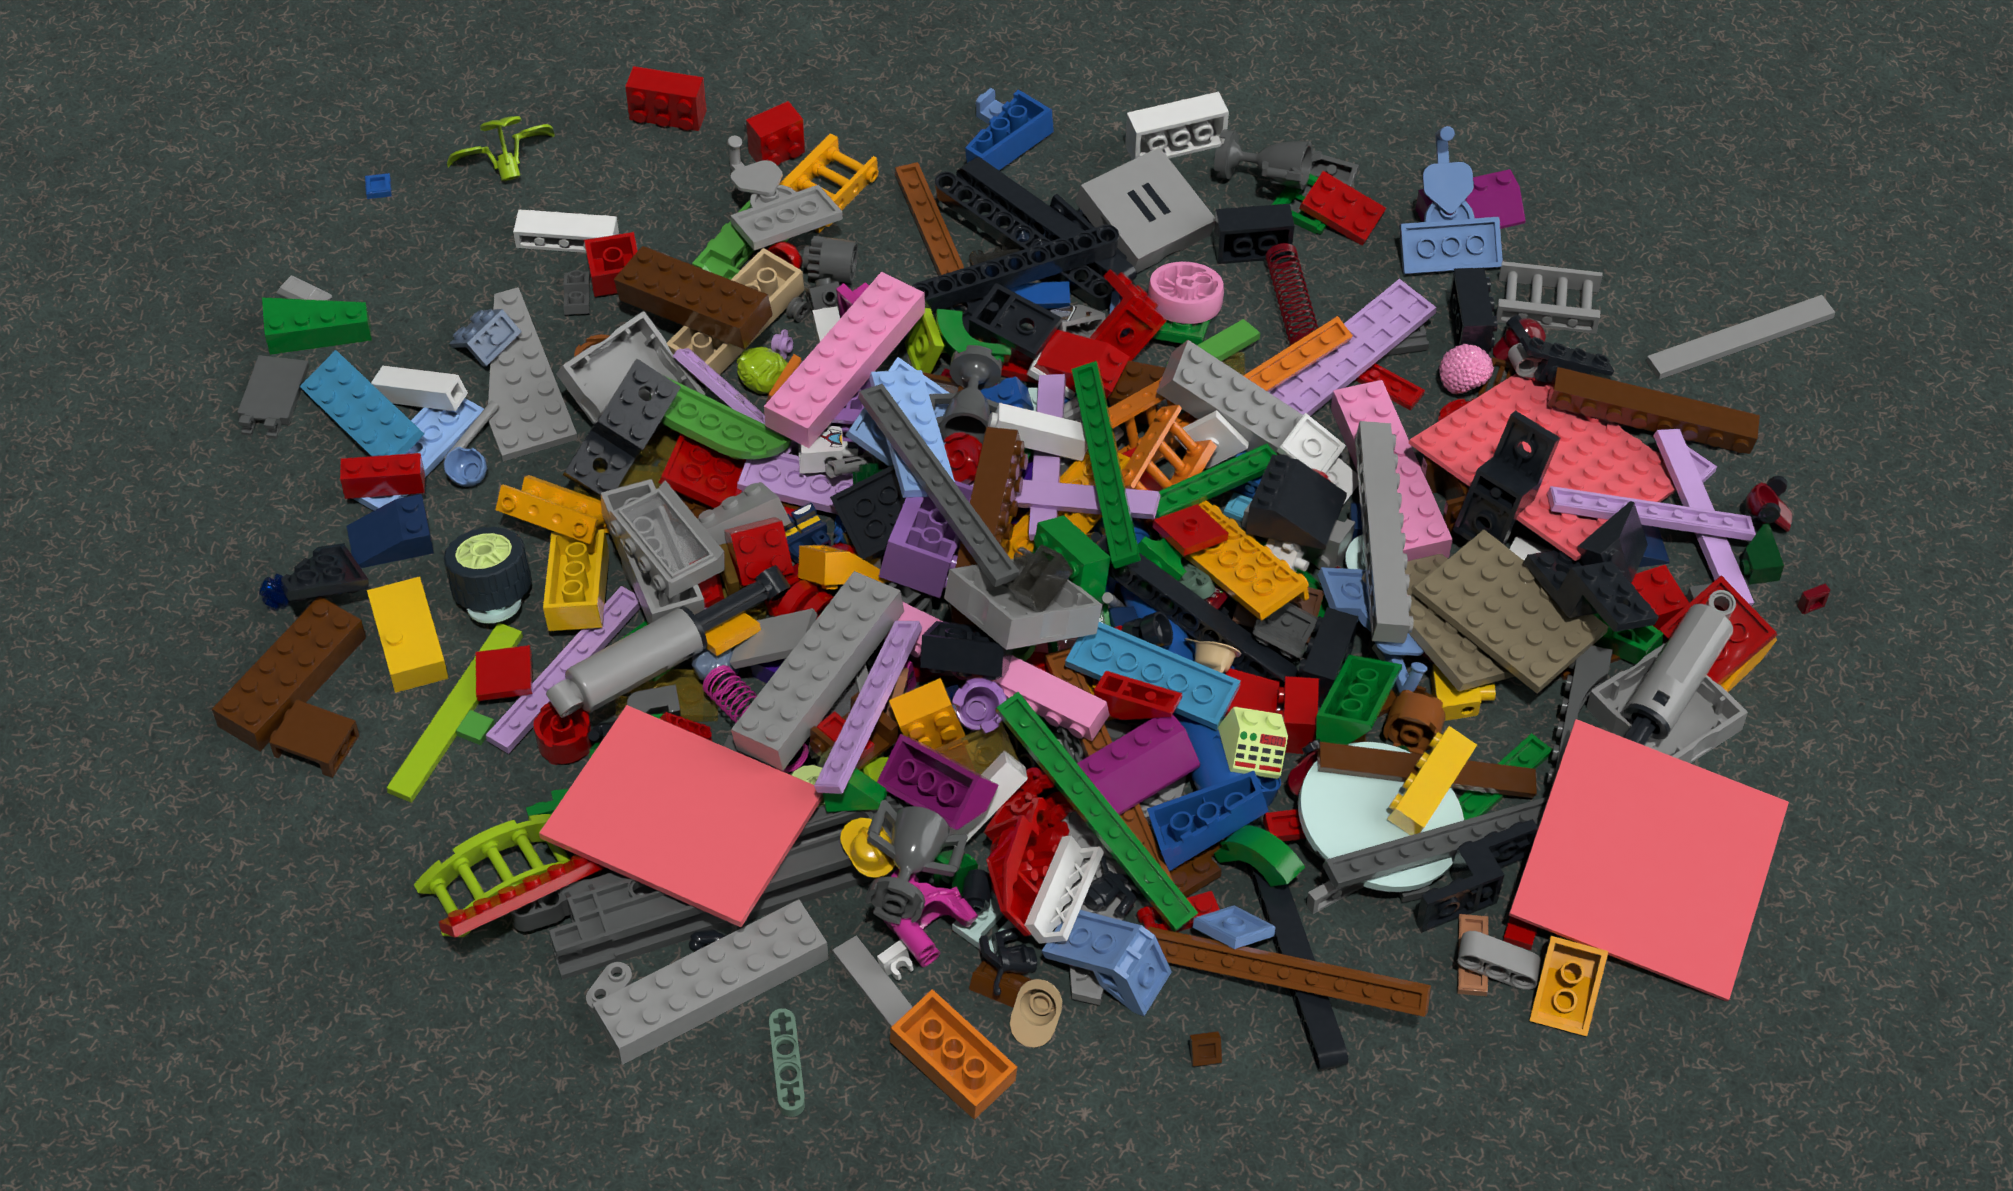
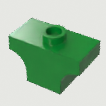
M1145 536L1139 542V553L1176 580L1180 581L1187 572L1181 564L1183 555L1164 537L1159 541H1154Z

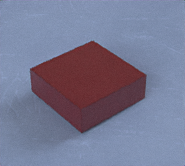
M1826 583L1802 592L1798 604V609L1802 614L1825 607L1830 593Z

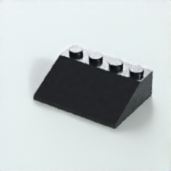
M1272 454L1249 506L1246 534L1326 550L1346 500L1347 492L1300 460L1290 458L1287 455Z

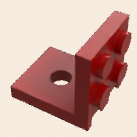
M1109 269L1103 277L1123 299L1090 338L1111 344L1130 356L1128 361H1132L1167 320L1156 309L1159 305L1148 296L1149 294L1143 288L1132 284V281L1124 273L1120 272L1117 275ZM1130 328L1127 336L1120 337L1124 329Z

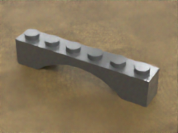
M1591 646L1569 665V668L1574 669L1573 676L1568 675L1564 691L1570 693L1569 698H1563L1560 714L1565 715L1564 722H1558L1556 737L1561 739L1560 745L1554 744L1551 760L1556 761V766L1549 769L1547 784L1553 786L1574 721L1578 718V714L1588 701L1590 691L1604 683L1607 679L1612 649Z

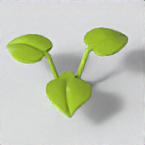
M511 116L485 122L480 125L482 131L497 128L503 154L498 156V161L489 150V147L478 146L461 149L452 153L448 158L447 166L449 167L453 162L462 157L485 153L492 161L494 168L499 169L501 181L516 179L520 177L517 165L520 164L518 158L519 140L535 135L554 137L553 127L548 124L537 125L512 136L513 140H515L513 157L512 153L507 152L502 127L519 123L521 117Z

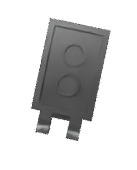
M258 355L237 412L239 426H243L242 435L252 436L256 421L264 422V428L268 429L267 438H278L281 425H289L302 390L300 386L304 383L310 367L308 361Z

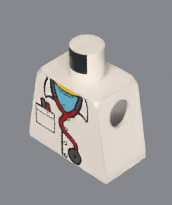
M829 425L810 448L798 443L799 473L825 472V465L828 461L858 456V444L851 441H843L842 428Z

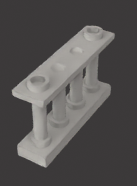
M1502 261L1499 281L1507 282L1506 299H1499L1497 321L1499 323H1506L1511 317L1519 315L1522 319L1530 318L1536 320L1542 328L1596 334L1600 320V310L1592 309V292H1599L1603 273ZM1517 283L1532 285L1531 302L1516 301ZM1542 286L1557 287L1556 305L1541 304ZM1567 289L1582 290L1581 308L1566 306Z

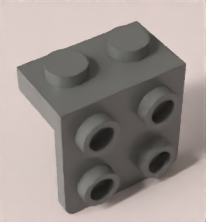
M1288 602L1262 621L1256 618L1252 633L1260 643L1267 646L1273 644L1280 648L1279 651L1289 658H1294L1295 656L1301 658L1304 653L1305 644L1316 625L1318 617Z

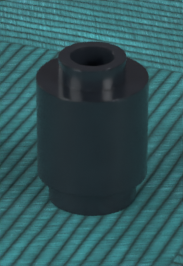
M973 869L968 871L967 876L963 880L962 898L969 903L977 914H981L990 908L992 884L989 873L981 869Z

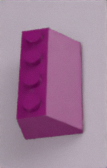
M1511 169L1473 177L1474 187L1465 201L1472 208L1474 218L1499 217L1500 229L1525 223L1520 186ZM1419 189L1416 211L1421 221L1424 222L1425 212L1433 201L1425 195L1423 189Z
M1173 714L1171 717L1149 720L1077 763L1118 815L1200 767V762L1185 728Z
M900 734L877 781L888 792L907 803L938 813L950 827L956 830L987 810L999 786L997 783L931 747L903 734Z

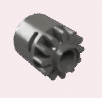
M813 236L811 246L806 245L803 254V267L807 268L808 277L818 280L830 277L831 281L853 283L858 261V242Z

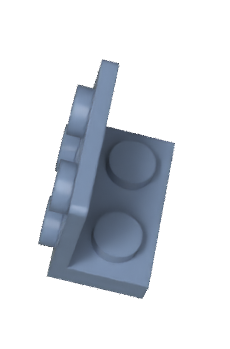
M503 309L479 310L470 318L472 322L466 328L463 326L453 334L454 339L449 344L452 348L467 347L482 366H487L521 333V330Z

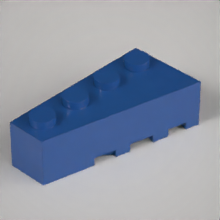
M1018 89L1013 94L1014 98L1011 102L1007 101L1002 106V112L997 117L993 116L989 121V126L986 129H982L965 147L967 163L975 157H980L996 169H1002L1054 132L1052 109Z
M1255 771L1147 808L1161 853L1169 871L1269 811Z

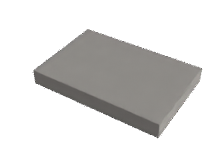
M812 608L757 620L760 623L761 630L735 646L730 664L734 669L787 658L816 621L817 613Z

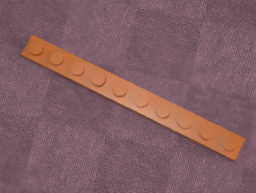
M1337 316L1243 376L1269 392L1350 341L1353 335ZM1185 412L1175 420L1183 428L1198 419ZM1169 430L1163 440L1175 452L1183 446L1174 438L1175 435ZM1157 450L1151 460L1156 464L1165 457Z

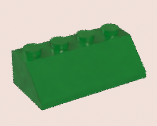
M1348 655L1317 714L1316 740L1320 739L1321 742L1348 745L1369 732L1402 670V664Z

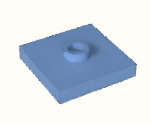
M1235 905L1194 918L1193 928L1233 949L1275 935L1274 925Z

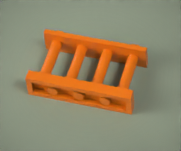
M1162 377L1108 408L1112 428L1125 422L1129 444L1119 451L1117 448V452L1123 453L1135 448L1137 442L1143 438L1139 439L1134 416L1146 411L1149 427L1152 424L1156 414L1155 404L1166 399L1157 393ZM1167 400L1168 406L1175 405L1171 401Z
M1180 405L1161 407L1156 412L1155 419L1129 462L1122 470L1125 489L1147 490L1139 481L1145 470L1163 489L1197 475L1203 471L1217 446L1211 440L1194 441L1177 423L1175 419L1182 409ZM1169 430L1187 448V453L1183 460L1163 440ZM1157 450L1175 468V473L1171 480L1151 461ZM1147 519L1145 522L1151 529H1154V519Z

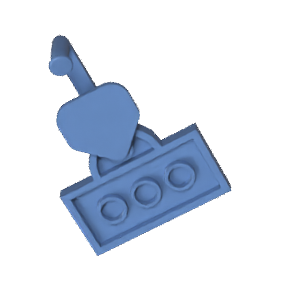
M1450 126L1443 127L1435 133L1437 164L1429 165L1423 172L1424 193L1433 201L1425 212L1424 222L1399 225L1403 274L1454 271V268L1501 267L1503 261L1499 217L1474 218L1472 208L1465 201L1474 187L1472 169L1464 162L1449 163L1448 141L1453 139L1455 134Z
M1321 567L1318 577L1329 607L1358 616L1361 624L1371 631L1367 584L1361 579L1366 570ZM1409 633L1405 643L1375 641L1376 646L1383 652L1386 662L1402 664V670L1395 682L1398 694L1400 695L1403 690L1414 692L1423 673L1427 671V667L1422 663L1414 662L1411 664L1412 670L1408 675L1401 655L1418 656L1424 653L1423 649Z

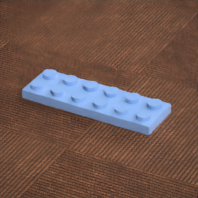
M922 370L871 372L869 378L871 387L883 383L954 481ZM886 438L902 497H929Z
M464 398L456 411L424 407L411 420L424 435L406 454L421 453L425 477L443 460L484 408ZM409 494L353 499L375 511L395 499L407 497Z

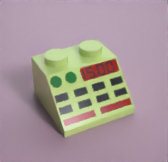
M1233 707L1218 727L1230 772L1245 774L1255 771L1256 776L1278 779L1281 776L1288 739L1282 714Z

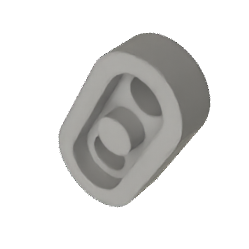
M614 962L603 970L586 994L587 1006L591 1012L594 1013L592 1003L600 1000L596 998L598 995L602 994L606 997L632 984V972L627 964ZM614 973H621L619 977L612 976Z

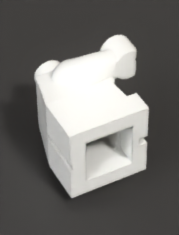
M1268 538L1266 546L1270 548L1273 555L1280 560H1285L1295 572H1297V569L1307 570L1309 562L1302 559L1304 552L1301 551L1299 544Z

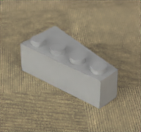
M762 482L750 484L744 489V492L737 496L726 498L720 506L713 510L702 512L699 518H697L719 545L727 544L724 533L726 529L772 517L782 520L783 526L791 523L779 497ZM683 525L677 527L675 534L688 563L690 564L705 557L695 539L688 537L685 527Z

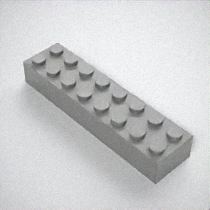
M854 571L731 729L736 750L783 771L810 736V729L813 726L817 727L890 631L894 622L903 614L904 607L901 591Z
M798 899L592 1003L595 1020L623 1065L828 960L827 941Z

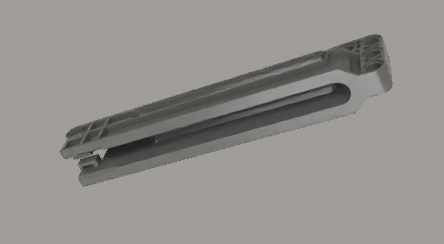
M887 791L885 800L896 813L902 808L913 806ZM826 806L816 808L746 921L773 913L798 899L801 903L877 879L859 873L844 851L840 837L844 826L850 821L858 818L873 819L878 809L827 812ZM885 817L882 827L892 840L893 825ZM895 865L893 870L885 876L892 875L898 869ZM617 872L573 882L510 912L514 927L523 932L556 923L565 916L570 915L572 923L549 930L554 958L562 980L608 966L614 962H620L689 940L695 931L710 929L717 931L734 925ZM550 903H556L555 905L548 906Z

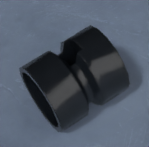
M1155 612L1143 618L1125 622L1122 625L1121 631L1161 648L1169 646L1173 641L1171 623L1162 612Z

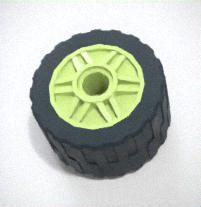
M498 527L473 529L458 536L456 540L449 544V547L444 552V564L452 597L464 608L475 611L502 609L521 599L529 590L531 574L522 538L517 533L509 531V529Z

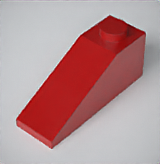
M1109 671L1104 672L1094 689V696L1107 702L1109 716L1121 720L1171 717L1183 697L1182 693Z

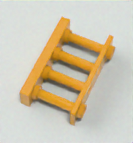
M830 133L779 185L790 187L794 191L799 192L816 186L811 181L816 176L821 175L842 186L836 194L824 188L822 189L843 210L870 182L872 183L876 180L879 173L877 158L873 156L863 165L839 152L838 137ZM831 161H837L857 173L849 180L826 166ZM831 224L819 227L815 229V231L820 233L825 227H829Z
M530 475L524 477L521 490L504 484L500 487L496 511L588 544L593 543L596 529H605V533L610 534L602 515L601 501Z

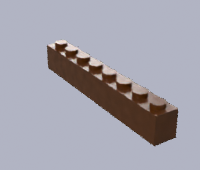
M1557 367L1551 382L1548 406L1559 410L1570 411L1653 432L1657 430L1680 429L1685 440L1733 450L1738 453L1750 454L1758 439L1760 415L1560 367Z

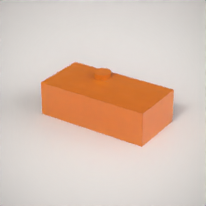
M933 989L890 1028V1042L974 1120L1016 1081L1017 1066Z

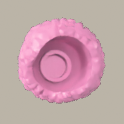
M1468 344L1456 346L1446 352L1439 367L1441 382L1452 394H1463L1472 388L1475 389L1476 386L1484 385L1490 379L1494 370L1489 355L1480 347Z

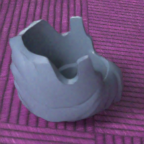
M735 647L718 656L708 649L692 656L691 664L698 678L704 680L711 670L722 665L729 666L737 676L740 668L734 669L730 664ZM722 671V672L718 673V674L712 679V681H714L715 678H716L718 675H720L721 673H723V672H725V671ZM730 673L723 674L721 677H719L717 679L718 684H720L727 677H730Z

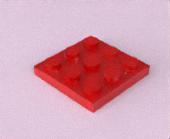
M680 434L658 483L662 484L666 481L673 490L716 508L726 498L737 496L742 492V490L737 488V483L747 459H733Z
M1722 575L1660 628V631L1669 640L1691 606L1694 604L1705 605L1710 595L1717 590H1725L1731 593L1736 600V607L1729 618L1733 626V633L1707 673V676L1719 685L1778 635ZM1714 605L1717 610L1724 611L1721 606Z

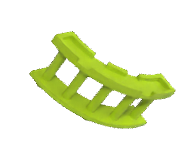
M552 814L529 816V821L517 824L515 820L499 824L452 849L455 853L443 863L440 860L435 862L422 874L414 886L418 893L436 894L446 913L449 914L452 911L458 910L446 888L459 875H461L475 899L473 902L481 898H491L497 895L498 891L502 888L517 886L523 883L522 880L528 876L543 874L552 865L564 864L571 860L563 848L540 839L539 832ZM530 842H546L558 862L544 865ZM519 845L532 869L513 876L499 851ZM489 857L503 882L484 893L470 867ZM471 902L463 910L473 906V902ZM468 931V932H466V933H464V934H462V935H460V936H458V937H464V936H466L467 934H469L471 931Z

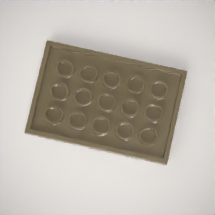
M1483 530L1416 585L1412 594L1533 691L1538 693L1607 633L1608 626L1593 614L1569 618L1525 566L1524 560L1486 530Z
M1436 554L1407 561L1405 574H1409L1410 578L1407 595H1411L1412 600L1409 616H1413L1414 621L1413 630L1411 633H1408L1458 691L1515 677V675L1412 594L1414 587L1447 561L1448 558L1443 554ZM1365 571L1361 579L1367 584V577Z

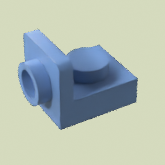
M990 88L976 100V117L988 124L993 116L997 117L1002 112V106L1004 105L995 100L994 89Z

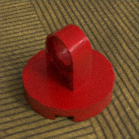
M953 433L943 441L946 442L944 447L955 481L969 484L975 480L982 444L976 437L967 433Z

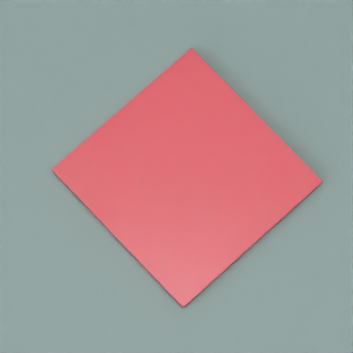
M1517 373L1409 440L1408 444L1470 487L1477 469L1493 457L1510 414L1515 410L1559 436L1561 439L1535 500L1519 512L1516 520L1575 561L1581 558L1577 546L1602 526L1607 519L1551 511L1547 494L1550 486L1653 502H1661L1677 491L1663 457L1659 452L1652 450L1642 443L1640 439L1633 437L1613 422L1549 407L1548 400L1551 384L1537 381L1536 378L1522 377ZM1522 442L1524 450L1531 453L1530 445Z
M1576 719L1509 916L1577 943L1609 951L1608 955L1728 1002L1789 802Z

